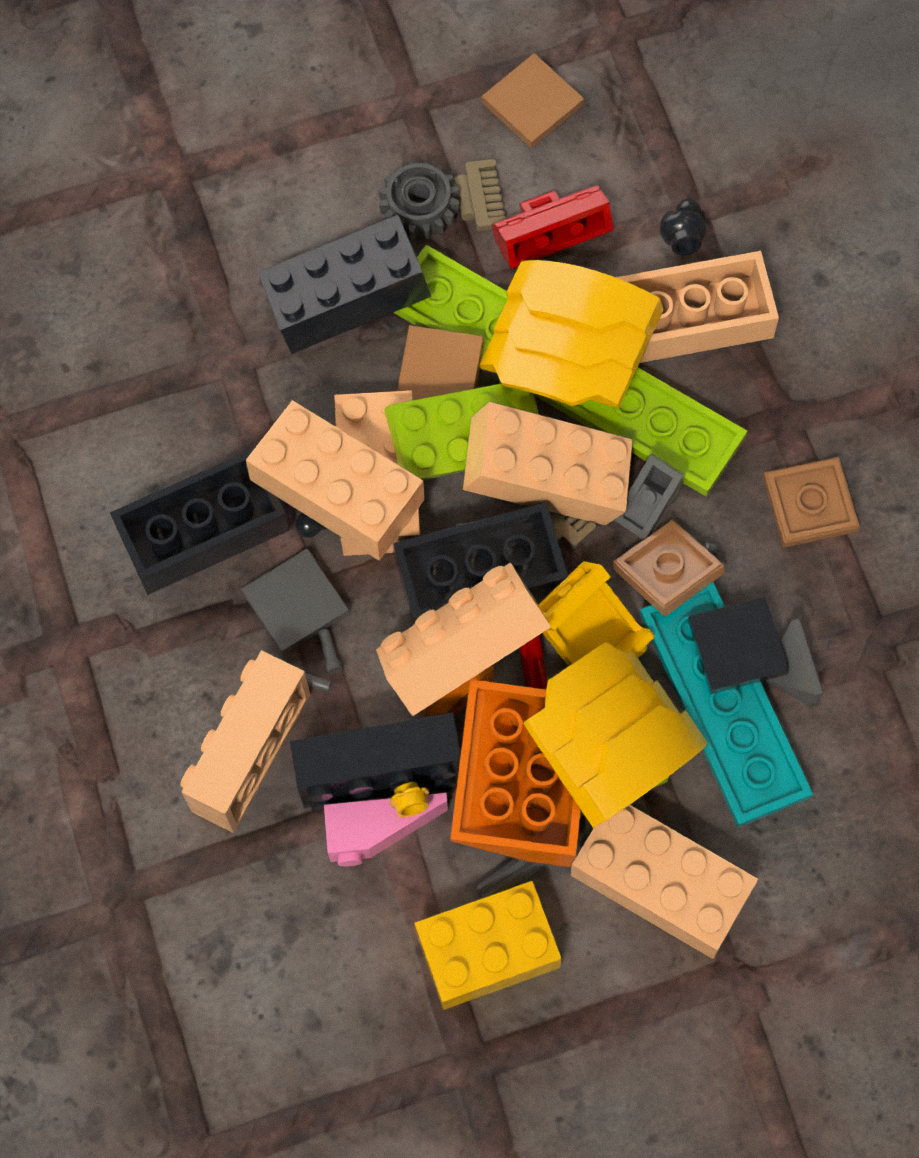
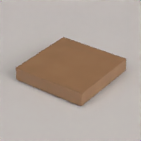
M534 53L483 94L482 104L532 149L583 107L584 98Z
M409 325L397 391L412 390V400L476 389L485 338L478 335Z
M839 457L764 473L763 481L783 548L859 531L860 526Z
M673 519L613 561L614 570L664 617L725 573L724 564Z

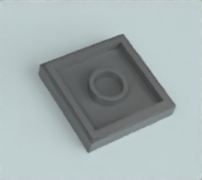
M308 549L303 550L241 588L243 596L282 655L314 637L319 631L327 629L349 615V609Z

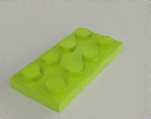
M497 384L388 405L384 408L398 465L422 480L465 472L471 417L488 402L539 415L534 394Z

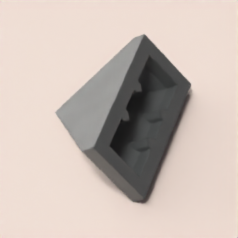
M800 619L792 620L780 642L789 672L787 675L765 680V682L809 706L818 705L823 691Z

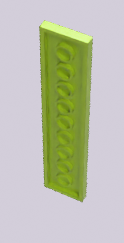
M425 245L417 256V260L432 297L393 313L418 327L483 336L485 338L483 358L494 335L493 329L507 302V291L430 246ZM637 368L620 408L592 400L570 406L533 393L534 396L588 428L632 439L631 453L644 461L648 460L650 454H655L685 474L683 480L685 485L706 497L745 440L748 432L640 368Z

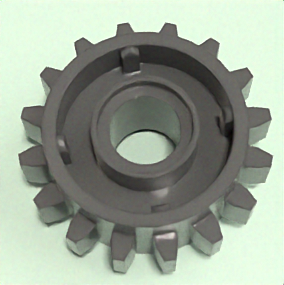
M410 161L409 165L402 168L399 166L395 167V173L392 177L386 176L384 178L385 188L379 189L380 214H385V220L398 215L406 234L410 236V240H414L415 237H424L425 240H429L431 235L436 233L443 234V228L446 224L453 225V213H459V188L454 186L452 175L445 176L442 166L434 167L429 165L428 161H424V163ZM416 198L426 199L422 203H415L412 200Z

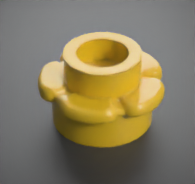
M409 782L398 786L394 790L395 795L390 798L391 807L395 808L398 817L402 818L420 814L429 807L426 798L429 795V790L424 787L420 789L416 782Z

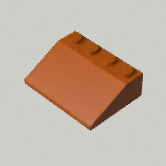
M470 679L450 841L528 862L570 867L576 857L581 809L523 724V722L545 708V689Z

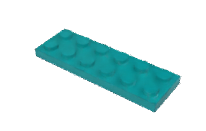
M712 582L665 617L652 605L640 609L639 615L645 628L650 629L655 635L651 641L683 711H687L708 742V745L702 750L703 755L735 825L739 828L811 799L813 792L761 682L713 694L709 692L687 620L691 615L725 607L714 582Z

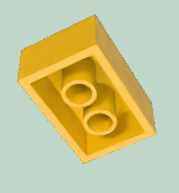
M533 881L414 923L416 934L443 1010L561 967L562 958Z

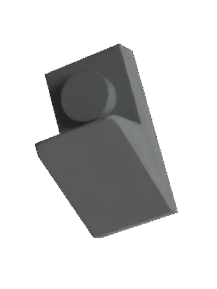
M650 454L627 494L626 512L614 519V521L644 540L652 534L667 507L678 499L685 474L655 454Z

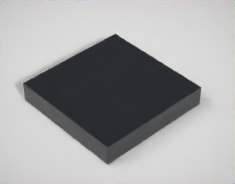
M765 597L688 617L687 621L710 694L788 674L789 669Z

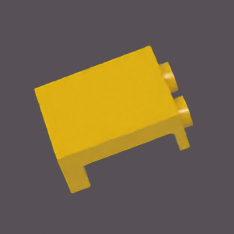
M583 561L539 604L541 611L551 626L543 632V635L568 666L604 642L624 653L632 649L637 658H639L647 650V644L655 637L650 629L639 626L608 586L606 581L610 578V575L599 564Z

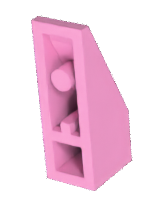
M446 793L429 794L426 796L429 807L420 814L405 818L398 817L396 809L391 807L390 798L324 805L327 851L330 862L338 861L339 866L345 867L362 864V859L372 858L448 811Z

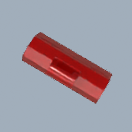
M598 185L587 187L561 198L553 190L519 203L521 213L491 224L499 251L510 269L519 267L521 261L537 260L613 231L610 203Z

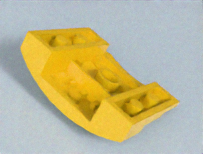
M521 261L506 292L507 302L493 329L494 335L479 364L480 368L497 373L503 387L535 393L570 406L592 400L620 408L664 310L660 298L626 281L588 268L553 261Z
M606 642L549 679L546 689L545 708L523 722L593 828L607 821L650 791L708 745V742L687 711L679 713L658 680L654 682L633 650L630 649L624 653Z

